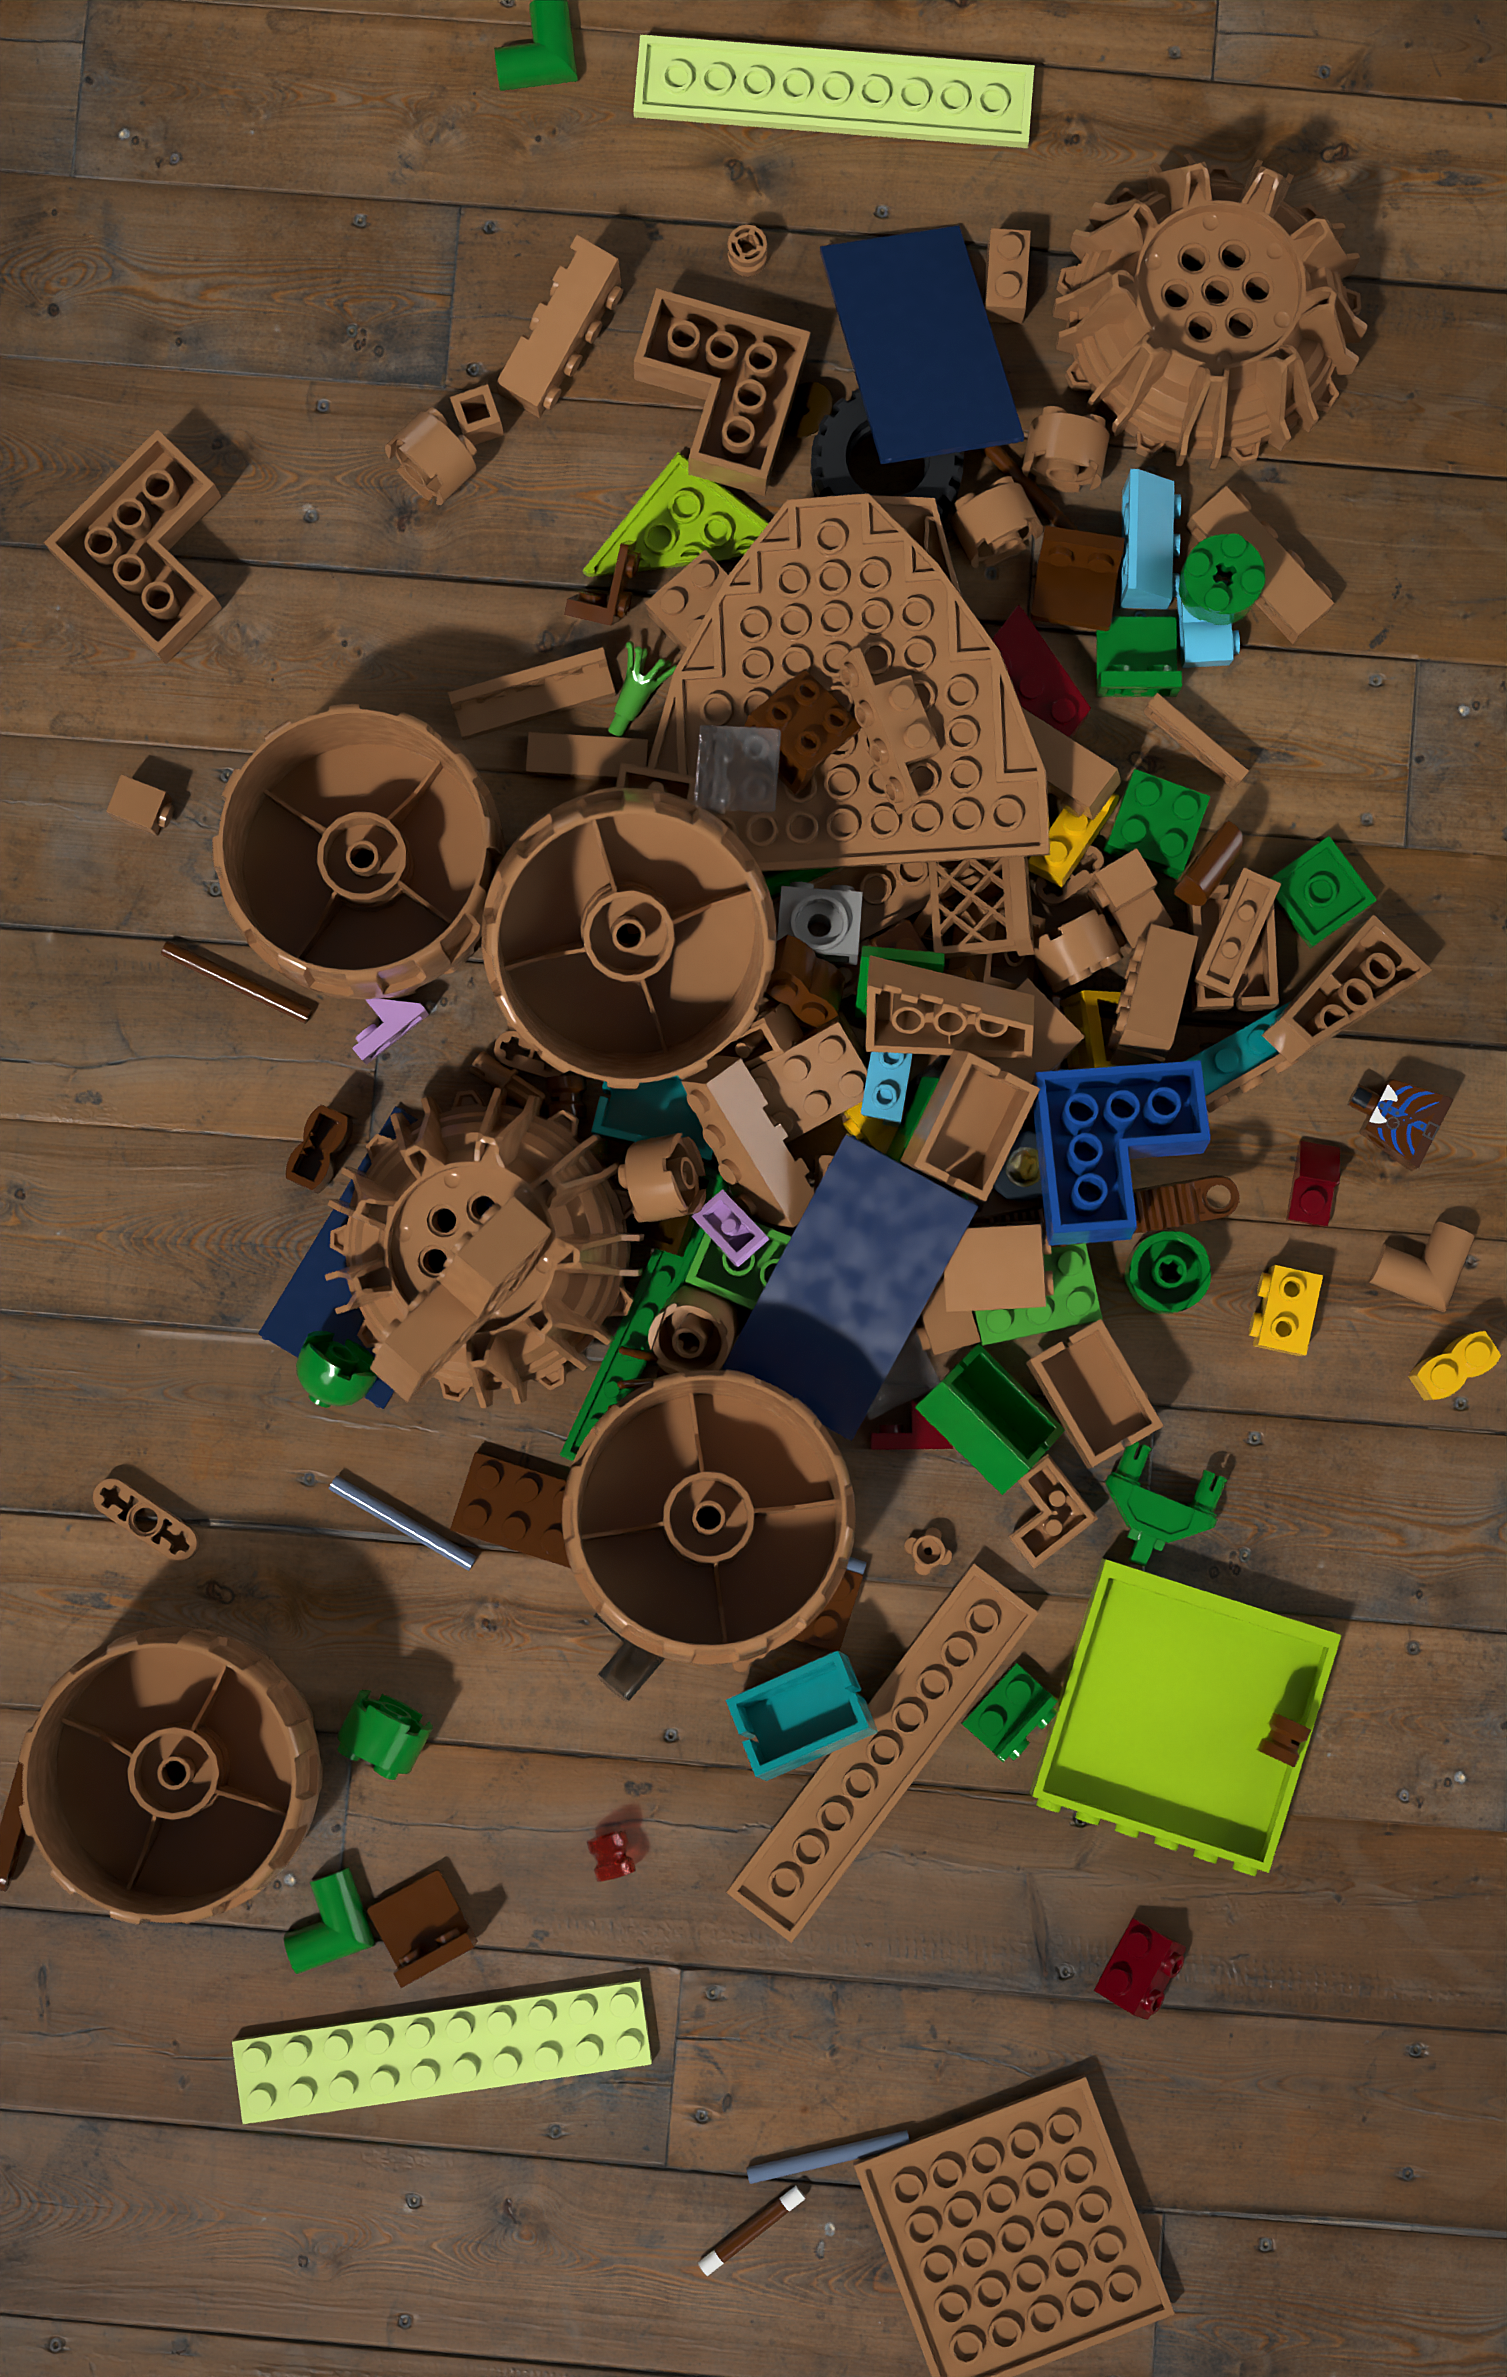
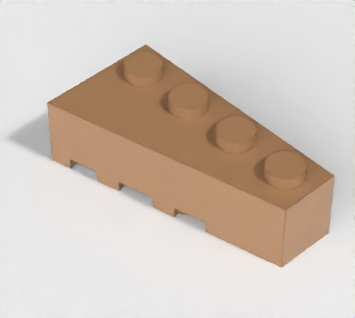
M576 235L570 246L575 253L568 268L559 266L552 279L554 283L550 291L551 299L549 303L546 301L539 303L529 325V329L533 331L531 336L528 337L525 334L521 336L496 381L499 395L538 418L541 417L546 408L551 410L555 406L561 395L562 389L559 386L566 375L571 377L576 372L582 360V355L579 353L586 342L593 343L603 325L600 319L607 308L613 310L623 294L618 258L579 235Z
M1372 915L1345 940L1262 1036L1290 1063H1293L1410 989L1430 973L1432 969L1375 915Z
M870 956L867 983L866 1052L951 1055L953 1050H960L981 1057L1032 1059L1034 995Z
M716 1055L707 1062V1068L683 1079L681 1082L687 1093V1102L696 1113L703 1128V1137L712 1148L719 1163V1173L728 1183L734 1197V1202L752 1221L794 1228L799 1224L815 1193L804 1177L810 1171L802 1158L795 1160L783 1142L788 1137L781 1123H778L764 1111L768 1102L742 1059Z

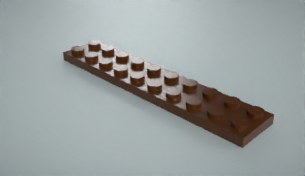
M475 1452L450 1530L571 1568L565 1549L562 1528V1507L567 1481ZM698 1523L702 1528L706 1530L714 1529L713 1527L707 1526L702 1523ZM846 1570L837 1590L822 1612L792 1639L832 1652L840 1651L863 1575Z

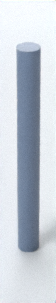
M336 1476L329 1487V1490L464 1569L470 1571L477 1559L475 1555L343 1478Z
M907 2130L746 2167L749 2183L753 2184L876 2155L910 2143Z

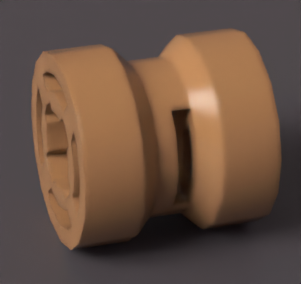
M746 224L734 229L728 238L727 244L729 266L741 276L749 277L758 274L766 265V236L761 229L753 225Z

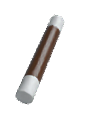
M795 2185L700 2260L698 2265L705 2275L709 2276L804 2201L806 2197L802 2191Z

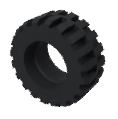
M859 389L852 391V398L849 401L841 398L833 405L832 414L823 417L819 424V432L814 436L810 474L812 476L811 486L815 497L868 493L856 484L849 470V459L853 449L863 440L873 436ZM964 451L924 457V474L921 482L912 491L898 497L935 498L942 523L948 516L949 508L954 506L959 493L964 470Z

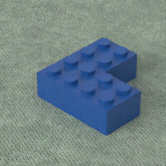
M1201 1060L1035 1073L1032 1085L1040 1088L1033 1103L1048 1246L1130 1240L1137 1228L1129 1159L1204 1153L1211 1139Z

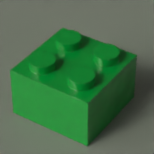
M1134 769L1128 780L1102 853L1121 858L1137 848L1150 870L1178 880L1184 872L1211 796Z

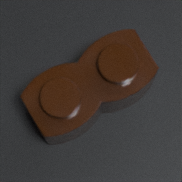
M786 935L776 941L774 969L772 970L766 992L774 999L790 1005L791 1010L798 1018L814 1027L819 1028L837 1017L845 985L843 974L831 963L817 958L814 951L805 942L794 936Z
M322 1104L311 1113L305 1124L304 1141L294 1149L289 1157L286 1166V1179L317 1194L323 1191L333 1177L336 1165L335 1157L344 1151L351 1139L353 1121Z

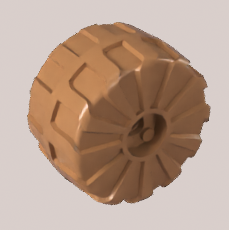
M359 704L332 705L329 707L328 712L309 716L293 724L287 720L264 736L266 742L250 756L241 770L235 769L228 779L222 792L225 803L220 819L219 834L212 839L213 864L219 878L226 907L234 924L249 946L270 967L287 979L319 994L345 1001L347 999L376 998L396 1000L416 994L417 988L433 981L442 974H450L460 968L474 953V946L482 935L483 912L487 894L496 870L506 855L504 833L496 804L486 783L473 764L461 751L435 732L424 721L404 712L395 716L379 711L364 710ZM369 850L374 853V860L369 867L358 868L354 866V858L358 852Z
M606 788L582 795L552 808L531 824L510 847L496 870L485 902L482 921L483 960L492 992L507 1022L538 1052L539 1057L552 1067L563 1073L570 1070L583 1076L605 1081L609 1088L637 1089L639 1083L658 1081L676 1075L680 1079H685L707 1068L708 1059L725 1048L736 1036L742 1037L749 1029L759 1012V1004L774 969L776 951L775 914L767 884L756 861L738 836L721 820L700 806L670 793L639 788ZM627 923L635 924L640 929L639 938L633 943L620 941L616 935L620 926Z
M703 1370L669 1374L638 1388L613 1405L594 1425L581 1444L572 1463L563 1498L562 1528L567 1557L580 1589L594 1610L613 1630L634 1645L657 1656L689 1664L719 1665L748 1660L772 1651L798 1635L822 1612L837 1590L850 1559L855 1535L856 1513L851 1479L841 1452L829 1432L817 1416L796 1397H792L780 1388L755 1378L753 1375L732 1370ZM706 1507L716 1509L721 1517L720 1524L711 1530L702 1528L696 1519L698 1512Z
M190 1626L149 1628L118 1637L98 1647L66 1671L49 1689V1696L43 1704L34 1725L25 1732L18 1760L24 1765L22 1778L24 1804L19 1806V1811L26 1835L34 1837L43 1857L52 1868L50 1876L70 1895L78 1893L88 1901L109 1910L110 1917L119 1921L137 1925L149 1921L160 1923L184 1922L187 1924L224 1913L251 1899L269 1885L295 1856L306 1837L314 1817L319 1792L322 1788L323 1760L320 1759L317 1736L313 1726L314 1715L302 1691L296 1690L289 1679L275 1665L274 1660L265 1652L248 1642H243L209 1629ZM171 1761H179L186 1768V1777L183 1782H174L169 1778L167 1767Z

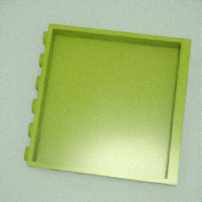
M1102 1558L1055 1707L1058 1712L1051 1720L1029 1791L1030 1795L1038 1798L1037 1806L1053 1812L1060 1813L1061 1806L1077 1811L1075 1818L1099 1826L1100 1820L1103 1819L1116 1823L1115 1831L1124 1835L1138 1838L1139 1833L1144 1832L1156 1836L1154 1844L1177 1851L1179 1844L1195 1849L1194 1857L1217 1864L1218 1857L1233 1861L1232 1869L1252 1876H1256L1258 1870L1269 1873L1342 1635ZM1273 1712L1311 1729L1307 1741L1299 1744L1298 1753L1300 1757L1295 1768L1257 1750L1261 1739L1267 1737L1271 1731L1268 1723Z

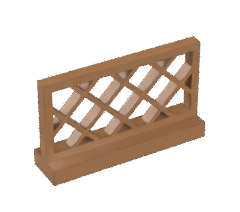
M1028 856L1001 858L991 870L987 869L977 860H963L950 875L938 867V862H928L933 948L935 953H945L944 959L1017 951L1018 956L1035 954ZM970 865L984 875L972 891L956 881ZM1001 870L1003 880L997 876ZM939 877L945 880L940 886ZM991 881L1002 888L1004 892L1002 898L993 907L978 897ZM951 886L966 896L952 912L940 904V898ZM972 902L987 912L974 928L959 918ZM1004 907L1005 917L999 913ZM941 913L947 917L943 922L941 921ZM995 918L1006 927L1007 939L989 941L980 933ZM953 923L968 933L959 945L943 946L942 935Z

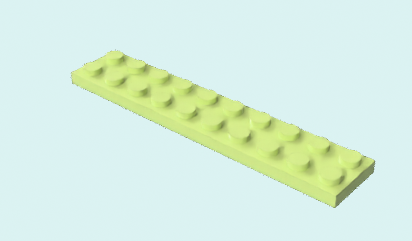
M640 35L634 117L1028 148L1034 65Z
M641 1979L236 2038L232 2041L242 2124L652 2064Z

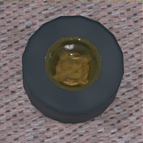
M1022 1125L994 1183L993 1188L1007 1199L1025 1202L1042 1196L1036 1132L1033 1126Z

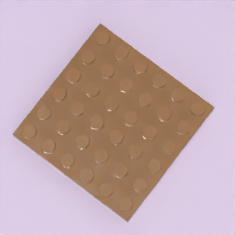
M1084 2074L913 2139L910 2143L853 2162L932 2377H1014L1175 2315Z

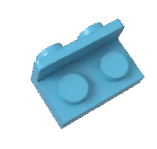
M871 1052L861 1115L883 1119V1125L899 1127L902 1119L912 1054Z

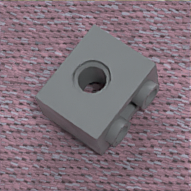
M792 882L790 886H781L777 941L786 935H791L805 942L814 951L817 958L831 964L857 965L863 892L854 891L853 887L847 885H833L830 889L814 888L813 884L807 882ZM820 922L828 926L830 932L823 937H816L809 932V926Z

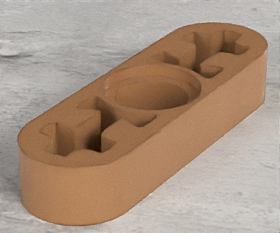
M106 1479L96 1486L93 1492V1502L98 1511L170 1560H188L197 1553L200 1546V1538L196 1530L121 1479ZM116 1487H119L121 1491L118 1496L127 1503H132L133 1497L139 1500L138 1503L130 1508L126 1520L121 1517V1514L126 1511L125 1508L118 1504H112L110 1507L105 1505L108 1499L103 1494L105 1489L114 1490ZM143 1508H150L157 1514V1525L149 1532L140 1530L135 1522L137 1513ZM167 1520L172 1522V1525L166 1530L177 1536L183 1534V1532L188 1535L186 1538V1543L190 1545L188 1551L182 1549L175 1553L172 1550L174 1542L166 1536H161L160 1543L154 1539L163 1531Z

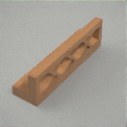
M601 647L448 692L461 737L463 740H467L616 696V692L608 669L604 649Z

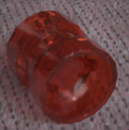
M626 1830L604 1834L586 1841L589 1854L593 1855L598 1862L594 1868L597 1882L612 1880L636 1871L633 1858L626 1855V1847L629 1843Z

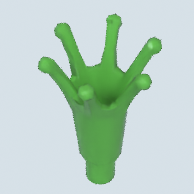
M632 641L626 643V648L628 649L626 678L614 708L616 714L608 729V732L618 737L623 736L630 720L634 722L651 693L671 676L677 665H674L660 675L666 668L671 666L670 660L659 659L645 676L643 672L648 650L640 646L634 649Z

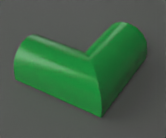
M533 0L529 4L533 43L494 48L500 91L578 81L568 1Z
M349 1867L309 1881L322 1920L284 1934L286 1953L296 1974L376 1945Z

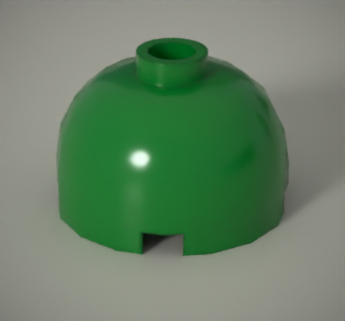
M313 1331L308 1333L296 1363L297 1377L303 1389L309 1394V1399L313 1403L325 1408H329L331 1405L348 1406L357 1403L369 1393L378 1378L370 1369L375 1357L368 1350L348 1338L344 1346L332 1341L334 1333Z

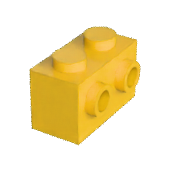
M1278 1265L1269 1267L1268 1273L1262 1272L1257 1289V1296L1263 1297L1260 1313H1253L1249 1326V1336L1254 1337L1253 1346L1295 1356L1307 1355L1323 1275Z

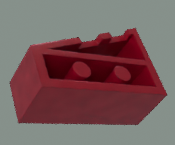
M1018 605L992 638V641L1001 652L1021 707L1067 737L1072 738L1087 719L1091 707L1024 610Z

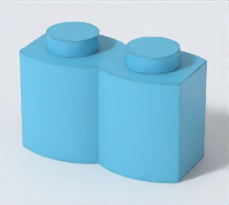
M1178 595L1177 613L1181 667L1230 665L1233 661V655H1238L1240 652L1239 631H1232L1231 624L1214 625V623L1193 617L1186 610L1180 595Z

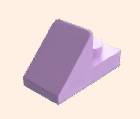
M379 998L365 999L384 1023L378 1028L375 1024H372L364 1029L355 1038L358 1044L352 1049L367 1065L429 1014L421 1003Z
M723 1189L708 1201L700 1212L692 1216L697 1224L737 1267L769 1240L766 1234Z

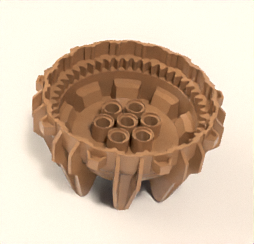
M1190 154L1183 156L1180 168L1162 171L1157 162L1152 163L1147 175V193L1143 195L1141 193L1136 194L1124 188L1112 197L1111 205L1095 202L1090 212L1089 222L1096 230L1090 233L1076 229L1072 235L1069 247L1079 258L1081 264L1078 263L1077 266L1061 269L1056 290L1063 296L1055 299L1052 311L1053 317L1067 320V329L1058 333L1056 350L1070 353V355L1073 354L1074 362L1066 371L1065 378L1072 391H1086L1087 394L1091 395L1086 406V411L1089 414L1099 409L1113 423L1110 434L1115 437L1121 432H1128L1135 437L1136 453L1148 459L1164 450L1175 453L1176 466H1182L1185 457L1209 459V468L1216 469L1221 456L1226 455L1231 457L1239 467L1255 463L1258 458L1259 447L1265 443L1271 444L1279 451H1282L1287 447L1291 439L1290 430L1298 425L1307 432H1310L1314 429L1319 419L1317 411L1328 412L1337 400L1339 392L1332 382L1331 376L1351 375L1358 363L1359 357L1348 350L1345 343H1360L1366 332L1367 324L1356 317L1362 309L1360 293L1343 286L1342 279L1355 270L1360 256L1358 253L1346 254L1341 247L1339 241L1345 230L1343 223L1331 224L1324 215L1320 216L1321 214L1310 203L1299 207L1294 206L1293 208L1283 200L1294 175L1288 173L1285 179L1279 173L1262 167L1263 161L1258 159L1246 184L1234 181L1235 179L1232 178L1228 166L1211 165L1208 170L1205 161L1196 163ZM1229 255L1235 256L1240 261L1241 266L1237 268L1228 267L1224 264L1222 258ZM1193 259L1200 264L1201 269L1189 271L1183 267L1182 261ZM1257 288L1262 291L1265 298L1253 300L1247 295L1246 289ZM1210 291H1216L1223 296L1224 302L1220 304L1211 303L1205 294ZM1177 295L1182 298L1185 305L1178 308L1172 307L1166 302L1165 297ZM1233 323L1243 325L1247 329L1248 335H1234L1230 331L1229 325ZM1200 327L1206 331L1208 338L1197 340L1190 335L1188 329Z
M502 1088L494 1089L488 1106L484 1103L477 1090L457 1092L453 1106L447 1112L441 1110L433 1097H425L421 1099L425 1117L411 1125L403 1113L390 1115L396 1139L376 1134L366 1145L372 1163L368 1171L364 1172L352 1167H343L341 1171L342 1174L353 1179L355 1185L350 1203L340 1199H330L328 1206L349 1216L347 1224L332 1230L330 1233V1248L346 1256L347 1268L326 1274L325 1278L326 1281L337 1278L347 1279L352 1297L347 1305L335 1308L336 1314L360 1308L365 1320L357 1336L366 1348L375 1347L381 1340L379 1336L384 1329L396 1318L401 1322L410 1311L408 1307L423 1290L430 1292L438 1283L436 1278L441 1272H436L430 1267L428 1260L430 1253L438 1249L444 1252L448 1259L453 1253L451 1249L467 1231L473 1234L482 1223H480L481 1217L478 1215L476 1208L478 1201L482 1197L487 1196L494 1203H498L503 1207L514 1196L551 1230L550 1235L519 1289L433 1376V1378L439 1380L443 1398L460 1402L474 1387L480 1408H487L493 1405V1390L510 1388L515 1404L527 1401V1381L535 1379V1381L537 1380L549 1390L566 1383L568 1361L582 1371L587 1370L592 1363L583 1352L596 1339L605 1345L611 1344L615 1338L604 1324L610 1316L629 1315L635 1299L623 1286L625 1276L642 1275V1268L629 1267L631 1255L630 1241L644 1240V1234L627 1232L626 1219L633 1214V1204L629 1192L616 1189L611 1180L618 1173V1167L621 1163H614L607 1168L593 1150L602 1141V1138L599 1135H593L584 1142H581L577 1138L579 1119L571 1113L562 1110L549 1119L539 1116L541 1097L531 1095L528 1097L525 1108L506 1105L507 1090ZM445 1208L451 1210L456 1217V1225L450 1232L442 1230L437 1221L440 1211Z

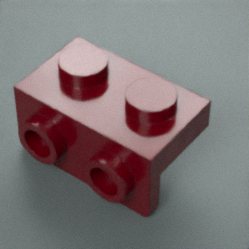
M1132 1918L1094 1991L1130 2014L1148 2020L1162 2006L1165 1998L1163 1992L1168 1982L1180 1972L1184 1964L1183 1954L1186 1951V1947L1169 1939L1143 1922Z

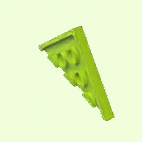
M678 452L583 569V574L587 577L614 574L620 544L628 540L637 542L635 551L641 552L638 571L687 566L704 550L716 562L740 560L769 522L719 483L688 475V459Z

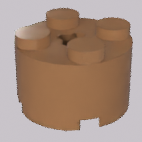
M1057 406L1044 407L1042 415L1034 418L1030 425L1022 466L1023 474L1027 477L1028 473L1031 472L1036 476V484L1055 491L1079 492L1080 485L1090 484V490L1096 489L1101 484L1110 437L1109 432L1105 428L1106 420L1094 414L1084 416L1069 414Z
M431 407L427 412H419L385 445V452L389 460L394 456L397 457L402 464L397 469L398 473L418 494L428 501L435 496L437 497L436 504L442 505L476 472V465L472 457L477 453V450L465 436L459 435L457 437L447 427L448 423L444 416L437 409Z
M1011 476L1000 478L991 485L989 490L977 496L975 493H970L958 499L954 504L957 511L950 520V525L974 568H978L979 561H983L986 567H990L1011 559L1027 548L1024 543L1027 538L1033 535L1034 539L1037 540L1044 530L1024 489L1019 483H1014Z
M1099 906L1034 939L1035 954H1033V957L1053 994L1124 958L1120 951L1121 948Z
M675 1133L635 1141L629 1146L625 1164H620L618 1167V1179L624 1189L628 1188L633 1204V1214L639 1223L696 1214L702 1210L706 1199V1189L699 1190L698 1177L705 1176V1170L700 1152L689 1136L682 1138L683 1133Z
M693 1285L682 1286L666 1300L649 1329L650 1350L653 1349L658 1358L657 1363L668 1374L703 1370L718 1371L738 1339L739 1320L737 1306L733 1302Z

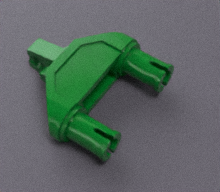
M1139 1442L1125 1447L1116 1472H1111L1107 1476L1105 1485L1123 1521L1130 1528L1127 1538L1135 1540L1128 1561L1146 1567L1153 1548L1162 1551L1165 1543L1174 1542L1215 1527L1218 1519H1216L1217 1514L1214 1511L1228 1479L1220 1475L1215 1477V1473L1203 1470V1475L1192 1503H1187L1185 1506L1141 1488V1483L1138 1481L1152 1448L1144 1444L1140 1445L1134 1459L1139 1446ZM1214 1477H1215V1480H1214L1213 1485H1212L1211 1490H1210V1486H1211L1212 1481H1213V1479H1214Z

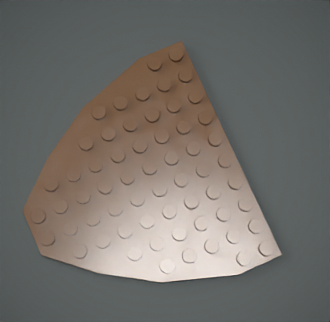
M868 493L787 500L726 577L674 670L647 768L700 777L701 783L696 805L713 814L738 836L753 856L761 872L1050 855L1048 787L1045 766L1001 652L941 567ZM860 647L875 685L911 675L940 752L933 757L906 765L920 801L905 813L897 815L894 804H891L886 797L884 790L885 781L879 766L873 762L870 756V743L863 727L860 728L856 735L815 768L807 786L795 795L738 738L749 714L802 671H808L856 719L854 712L855 704L849 689H846L842 684L838 662L851 650Z

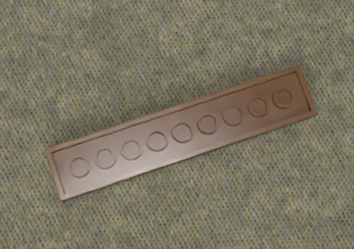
M973 1563L867 1703L878 1733L834 1751L826 1757L726 1890V1893L792 1943L1038 1616L1039 1612Z

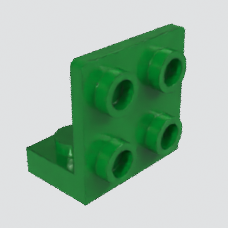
M1112 617L1109 631L1096 630V697H1154L1156 693L1162 697H1177L1182 688V671H1177V620L1175 617Z
M1015 1662L961 1724L990 1749L1002 1763L1008 1757L1014 1761L1029 1745L1030 1742L1026 1739L1029 1733L1036 1726L1042 1730L1055 1717L1058 1711L1053 1707L1058 1700Z

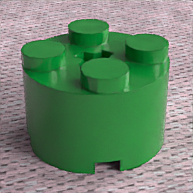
M1219 534L1202 540L1190 552L1180 574L1179 595L1184 607L1193 617L1214 623V625H1228L1239 621L1250 612L1265 585L1263 559L1257 549L1239 534ZM1217 574L1221 577L1226 576L1229 579L1227 586L1223 581L1217 583L1214 581Z
M1162 1231L1145 1238L1131 1251L1125 1266V1283L1133 1299L1146 1310L1158 1314H1173L1194 1306L1206 1294L1211 1282V1267L1206 1249L1194 1237L1180 1231ZM1171 1263L1175 1266L1172 1273L1177 1278L1176 1280L1170 1279L1164 1282L1161 1279L1163 1272L1159 1267L1160 1265L1165 1267Z
M360 1690L337 1735V1739L340 1742L337 1751L351 1760L359 1761L362 1758L375 1765L373 1770L390 1780H396L399 1773L409 1774L433 1729V1725L429 1721L423 1726L420 1723L423 1715L395 1698L382 1694L378 1701L368 1698L371 1693L370 1690Z

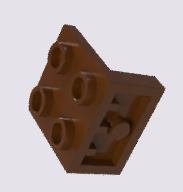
M1045 526L1037 567L1031 619L1109 631L1117 575L1125 538Z
M628 540L620 544L609 600L606 601L607 594L584 589L583 592L579 591V595L576 594L567 599L564 615L610 626L619 622L620 618H624V615L628 616L633 592L626 591L629 578L637 575L641 559V552L635 551L637 542Z
M802 671L749 714L738 738L796 795L807 786L815 768L856 735L861 726L808 671Z
M440 1870L429 1873L375 1903L367 1910L397 1966L393 1974L401 1988L473 1949L478 1942Z

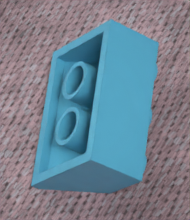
M1130 469L1122 490L1121 537L1125 538L1120 568V608L1168 609L1172 597H1178L1180 578L1179 573H1173V558H1179L1180 534H1173L1174 519L1180 518L1181 495L1174 494V481L1140 469Z

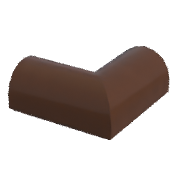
M1229 820L1228 822L1225 821L1209 840L1174 889V894L1194 906L1206 904L1241 853L1243 837L1242 832L1236 825Z

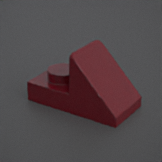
M1299 1141L1286 1216L1287 1221L1328 1227L1334 1188L1340 1184L1339 1147Z
M913 1400L910 1401V1433H903V1425H879V1433H870V1450L953 1449V1445L915 1408L917 1404Z

